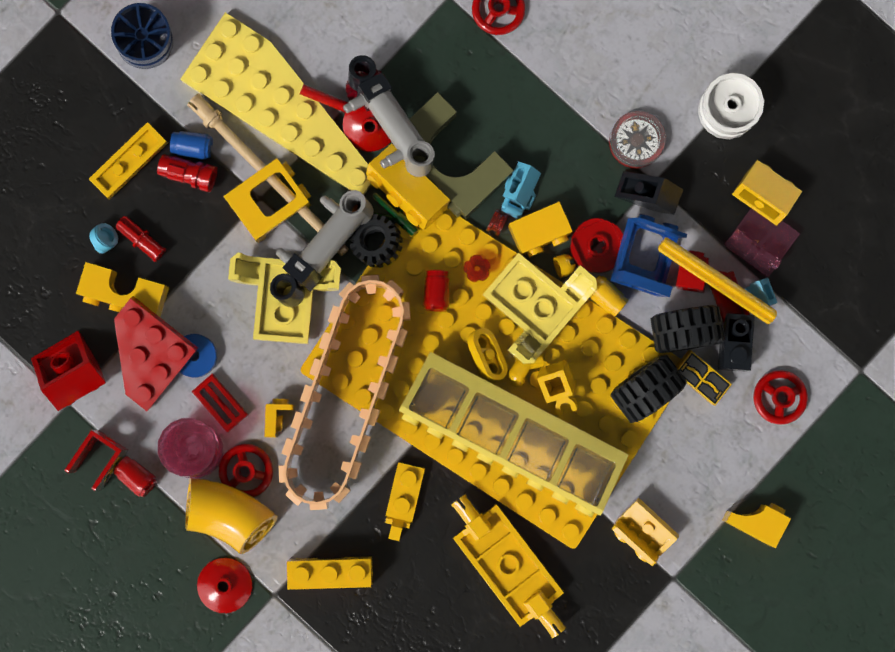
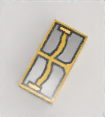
M688 350L676 365L687 381V385L711 405L716 406L732 385L691 350Z

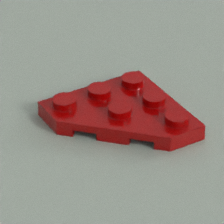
M132 296L114 318L125 395L145 411H148L197 351L198 347Z

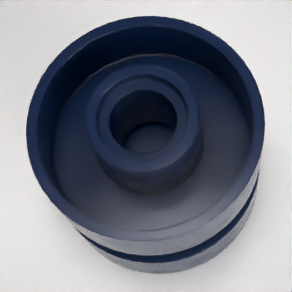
M146 3L130 4L121 9L112 22L111 37L122 59L129 65L139 69H151L161 65L169 57L173 47V35L166 17L156 7Z

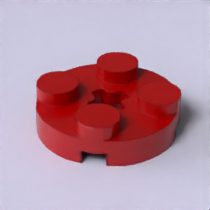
M593 218L583 222L571 237L570 251L575 263L578 266L581 265L589 273L598 274L612 270L615 266L623 233L617 225L604 219ZM597 238L599 242L603 241L605 243V246L602 247V253L591 250L590 246L593 245V239Z

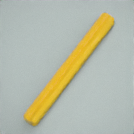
M665 237L659 244V252L765 323L771 324L776 318L777 311L668 237Z

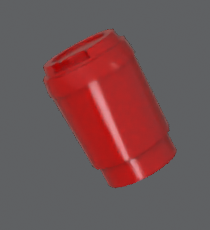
M427 271L423 301L425 310L444 312L449 308L448 271Z
M128 456L124 457L113 470L117 478L139 497H145L157 483L156 476Z

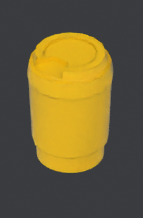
M598 275L596 277L597 289L589 298L615 317L626 305L628 299L607 278Z

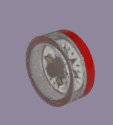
M632 111L620 117L612 128L609 137V146L614 158L629 168H643L652 164L660 156L666 143V133L662 123L654 115L644 111Z

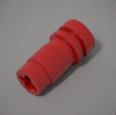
M163 154L158 163L157 174L170 180L191 184L192 188L197 189L199 187L202 191L211 192L217 177V167L210 164L205 165L200 161L193 163L187 159Z

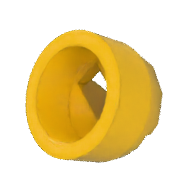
M563 254L553 258L555 271L560 278L572 274L575 270L576 264H570V261L573 260V257Z

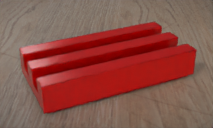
M213 373L191 391L227 433L249 415ZM213 382L240 415L236 417L208 384ZM205 389L232 422L228 424L200 391Z

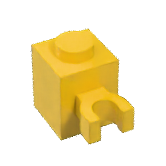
M563 360L540 368L537 380L546 403L556 401L555 411L557 416L563 415L564 410L561 406L563 403L570 404L572 412L578 410V404L575 398L571 396L574 393L576 384L567 361Z

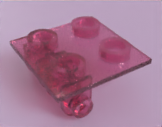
M751 208L724 246L762 274L769 277L773 270H776L781 264V259L800 233L783 221L776 226Z

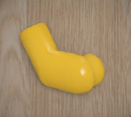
M542 354L534 363L523 364L518 359L515 361L508 377L513 386L520 387L524 385L525 377L530 369L544 367Z

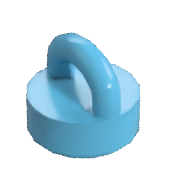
M106 223L96 225L90 232V241L95 250L101 254L111 250L118 243L117 232Z

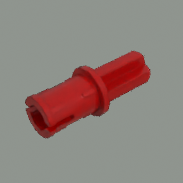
M123 216L117 222L116 229L133 242L132 246L134 248H140L154 262H157L163 256L166 248H163L150 237L148 230L143 231L127 216Z

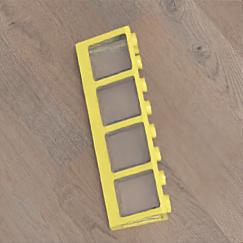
M432 352L429 353L399 409L400 412L404 413L401 419L415 426L419 422L429 426L426 432L442 439L443 435L454 439L451 445L467 452L468 448L479 452L476 458L492 465L493 461L504 465L503 472L515 478L519 474L529 478L527 484L540 491L544 487L554 491L553 498L565 504L569 500L577 503L575 509L591 518L594 513L602 515L628 457V454Z

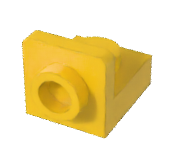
M272 399V404H266L264 437L276 438L278 437V432H283V416L278 415L279 410L295 411V405H289V399Z

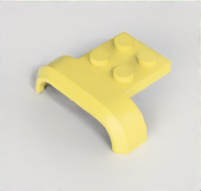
M239 252L230 258L228 280L240 284L258 286L253 339L309 345L313 292L339 290L341 275L339 265L331 260L321 271L322 279L310 292L304 287L305 296L303 301L298 306L286 307L276 300L270 292V283L273 278L282 273L288 274L282 268L285 265L283 261L273 258L247 256ZM292 286L287 287L283 295H287L291 291Z
M518 253L483 293V296L524 330L508 351L523 364H529L536 361L574 314L597 289L596 278L580 265L560 288Z

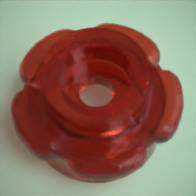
M480 255L471 256L470 260L464 264V272L467 273V278L470 281H484L490 274V262L486 258L483 259ZM476 266L480 267L479 271H475Z

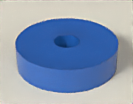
M185 335V338L198 347L197 351L200 356L196 361L190 358L180 370V373L192 378L203 377L210 373L216 365V347L209 338L203 335Z

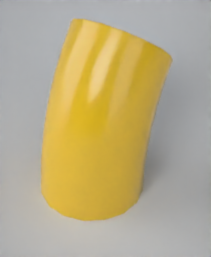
M190 478L186 502V531L210 535L225 542L239 554H244L254 548L270 532L277 521V515L266 505L236 488L205 479Z

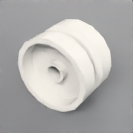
M729 73L719 76L710 83L699 100L698 115L701 124L708 133L717 138L730 140L741 137L758 122L763 113L764 98L762 91L753 79L744 74Z

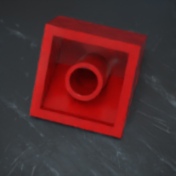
M79 331L31 358L40 390L57 411L73 404L76 400L97 390L106 383L98 362Z

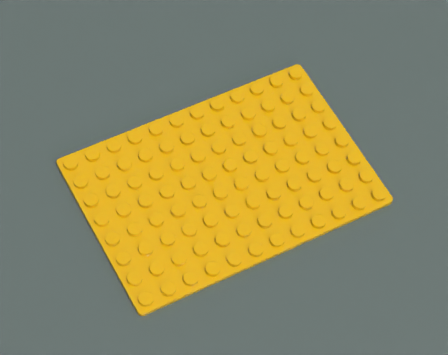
M448 208L424 231L417 226L420 230L414 237L396 222L394 225L400 230V236L403 238V243H399L402 246L401 252L397 250L395 252L398 255L397 259L395 260L391 257L390 261L392 263L387 265L384 262L383 267L380 268L376 265L375 267L368 265L357 283L362 282V276L379 275V280L384 283L392 280L404 291L400 297L402 302H409L410 321H404L402 328L408 332L402 348L398 346L395 348L393 355L399 358L394 373L387 372L384 382L390 384L385 399L378 398L375 409L381 410L377 423L570 548H576L598 514L594 513L591 518L575 509L577 503L569 500L565 504L553 498L554 491L546 487L540 491L527 484L529 478L521 474L515 478L503 472L504 465L493 461L492 465L476 458L479 452L468 448L467 452L451 445L454 439L443 435L442 439L426 432L429 426L421 422L415 426L401 419L404 413L400 412L399 409L429 353L432 352L482 378L469 350L467 341L469 335L480 328L490 330L498 342L508 367L507 375L492 384L628 454L615 484L616 486L668 403L643 420L630 423L610 396L612 391L638 369L659 356L668 355L675 366L680 362L681 358L671 352H656L653 340L587 299L541 353L544 367L566 360L576 384L574 393L571 396L575 398L578 410L572 412L570 404L563 403L561 404L564 410L563 415L557 416L555 411L556 401L546 403L537 380L540 368L528 371L524 385L515 387L511 384V380L508 378L509 371L517 358L508 349L524 330L483 296V293L517 253L462 217H456ZM533 264L557 286L561 288L564 283ZM428 270L449 272V308H447V311H427L423 307L425 278ZM376 287V294H367L366 288L361 289L357 292L360 299L356 303L348 302L344 311L345 314L350 316L348 323H340L335 337L336 340L341 342L338 350L331 349L326 366L331 368L329 376L322 375L319 383L320 386L359 411L361 409L369 410L375 393L369 391L368 388L371 382H379L384 368L377 364L379 357L388 356L393 342L386 338L388 331L397 330L400 322V317H393L392 308L399 307L400 304L395 297L390 301L384 298L383 295L386 291L384 288ZM330 323L324 332L330 333L333 324ZM322 336L301 367V373L311 380H314L315 377L309 374L314 359L321 360L324 350L318 348ZM430 368L409 409L437 425L449 429L469 392V388ZM478 392L474 395L456 430V434L495 455H500L519 414ZM527 418L506 459L510 463L548 482L551 480L569 440ZM576 444L557 486L594 506L615 463Z

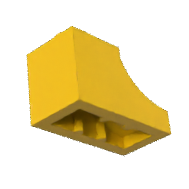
M771 503L769 507L761 504L758 510L750 514L741 515L726 511L722 521L776 548L791 518L784 515L785 509Z

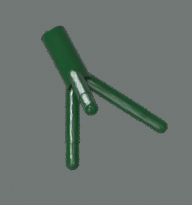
M377 193L373 194V198L392 215L375 212L373 214H378L380 217L383 215L390 221L397 222L412 237L419 232L420 229L410 223L400 207H396L395 210Z

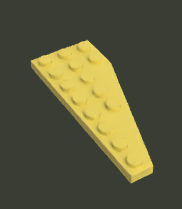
M225 12L180 80L350 191L357 190L365 195L371 186L366 176L368 163L318 101L300 95L304 83L268 39Z

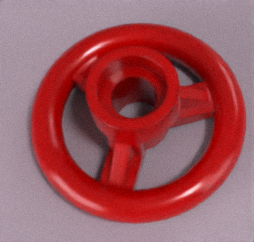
M473 0L472 15L476 24L483 31L492 35H505L514 31L522 23L525 16L524 0H515L517 6H511L509 0H489L488 9L490 12L485 20H483L480 14V3L482 0ZM501 4L504 8L501 11H497L494 6ZM506 14L516 15L515 19L504 27L491 26L497 17H502Z
M775 370L765 374L758 381L754 389L753 399L755 408L761 417L770 423L783 425L794 422L803 414L808 402V393L805 384L797 375L785 370ZM777 378H784L790 380L796 386L792 388L788 386L775 388L768 382ZM763 390L772 396V401L775 404L774 415L769 413L763 406ZM780 392H783L786 396L784 402L778 400ZM799 394L798 407L791 414L783 416L784 408L790 407L795 401V396Z
M252 444L236 445L229 449L222 457L218 470L219 479L222 484L236 488L240 482L246 483L253 478L263 480L259 486L252 490H240L252 497H257L269 487L272 481L273 464L268 454L260 447ZM246 452L256 454L263 461L265 472L255 469V466L248 461ZM237 454L239 462L235 464L233 468L234 477L229 481L227 466L229 461ZM243 466H247L250 469V474L247 477L241 474Z

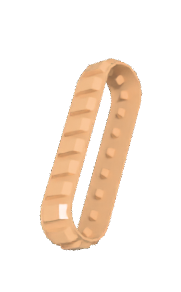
M379 275L362 276V282L356 285L349 282L339 293L340 297L343 298L340 306L333 305L328 322L333 324L331 332L323 333L318 348L324 350L321 360L314 359L309 373L315 376L312 386L305 385L300 401L306 403L302 412L296 411L291 427L296 429L293 439H286L281 453L287 456L285 465L278 466L279 483H286V487L289 490L285 495L297 506L304 502L310 505V510L328 509L331 500L334 499L340 503L351 491L347 486L350 478L357 479L362 465L361 462L356 461L359 451L366 453L371 436L366 435L368 425H376L381 411L375 409L378 398L385 399L390 384L384 382L387 372L394 373L399 359L393 355L396 346L403 347L408 333L402 328L404 321H410L409 302H402L400 297L404 291L392 280L384 283L379 280ZM376 287L384 288L386 291L383 297L388 301L395 297L400 304L399 307L392 308L393 317H400V322L397 330L388 331L386 338L393 342L388 356L379 357L377 364L384 367L379 382H371L368 388L369 391L375 394L369 410L361 409L359 417L365 419L360 436L352 435L350 443L356 446L351 462L343 461L341 470L347 473L342 486L335 482L330 487L331 491L335 494L332 497L324 499L323 491L314 492V499H310L304 495L307 489L302 484L298 487H295L292 478L298 477L297 468H291L294 454H302L304 447L298 443L303 428L310 429L313 421L307 418L312 403H320L322 394L316 391L322 375L329 376L331 368L326 366L331 349L338 350L341 342L335 339L340 323H348L350 316L345 314L344 311L349 301L356 303L360 299L357 292L361 289L366 288L367 294H376Z

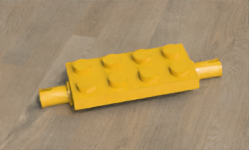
M466 494L459 498L466 507L465 509L457 500L452 503L451 506L454 507L466 523L465 529L455 535L453 539L517 624L521 627L530 619L535 618L540 620L552 638L559 635L552 624H555L558 630L563 632L566 626L551 608L553 607L552 603L564 592L497 504L484 514H479Z

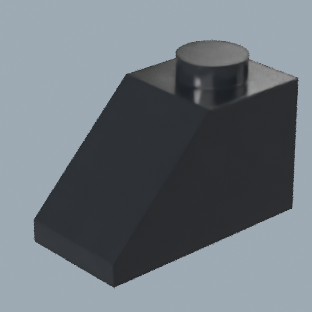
M623 171L614 197L652 211L674 215L683 189L665 178Z

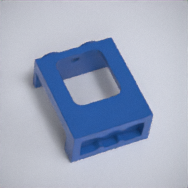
M639 214L638 218H628L610 281L657 297H670L673 287L666 285V280L672 260L660 252L655 270L649 271L630 264V252L636 231L639 228L661 235L663 239L668 237L675 243H677L678 238H687V234L678 231L679 227L677 225L654 223L655 218L648 215Z

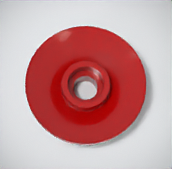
M364 106L349 113L345 112L343 131L357 149L368 152L383 149L391 142L372 112H367ZM366 122H373L375 128L372 131L366 130L364 127Z
M215 559L208 563L200 572L197 581L198 595L203 604L212 611L218 613L234 612L244 606L250 598L252 592L251 575L248 569L235 559ZM221 581H225L228 584L227 591L219 589Z

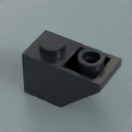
M726 313L723 325L725 340L719 344L718 370L751 371L755 315Z

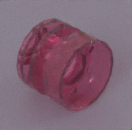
M181 418L171 422L162 431L158 440V455L161 463L169 472L189 479H201L212 474L219 467L223 457V442L219 433L212 426L194 418ZM190 445H197L196 449L199 450L197 455L191 454V451L188 449Z

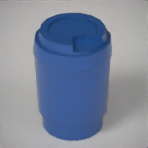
M184 131L172 133L170 139L171 153L201 160L211 157L210 148L213 146V138L209 134Z

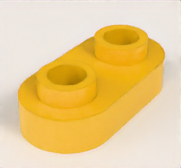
M480 328L472 332L468 337L467 343L481 377L490 383L503 379L507 375L508 367L494 334L486 328Z

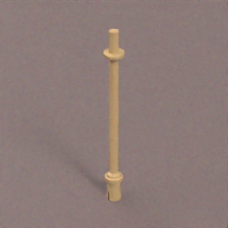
M200 93L196 94L188 102L187 106L203 120V125L206 128H215L257 172L266 166L222 121V113L218 109L215 110ZM275 174L266 180L288 203L295 199L296 195ZM307 206L298 211L317 232L324 226V223ZM344 244L338 251V254L343 256L349 248Z

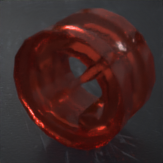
M496 209L486 231H494L495 235L499 236L509 214L502 215L500 210Z

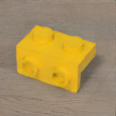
M639 497L617 518L612 527L616 537L621 542L627 543L632 547L638 558L648 562L651 566L657 563L658 558L679 537V534Z

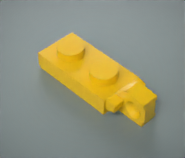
M398 462L385 515L387 516L385 523L391 524L388 539L399 541L402 528H410L425 468Z

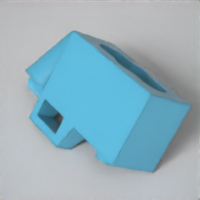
M518 161L512 176L506 180L505 192L503 194L505 199L501 211L519 219L525 209L530 210L536 197L533 190L541 175L538 170L531 165Z

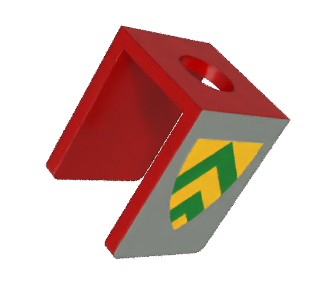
M100 430L90 431L64 470L67 473H75L97 440L115 450L116 452L91 489L94 491L104 488L112 476L113 470L128 452L127 448Z

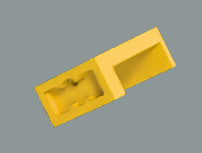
M278 158L224 195L226 201L258 244L266 239V234L305 206L308 208L311 206L307 200L311 197L310 193L302 183L298 186L291 178L296 174L286 161L281 164ZM275 173H281L295 191L296 197L276 213L267 217L254 202L250 193Z

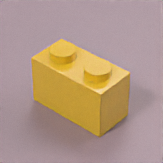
M757 160L747 171L732 195L777 226L788 215L802 191L795 187L791 181L785 180L775 173L770 166Z
M560 202L515 220L508 225L519 253L522 256L528 254L529 258L544 251L542 247L550 243L556 247L569 241L567 236L573 232Z

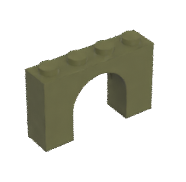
M437 92L410 118V121L423 140L431 145L434 138L456 118L457 112ZM494 151L472 173L466 176L449 177L440 173L434 166L425 176L450 199L448 205L450 211L456 217L462 215L467 219L506 182L508 177L512 176L514 170ZM422 156L413 157L417 162L426 161Z

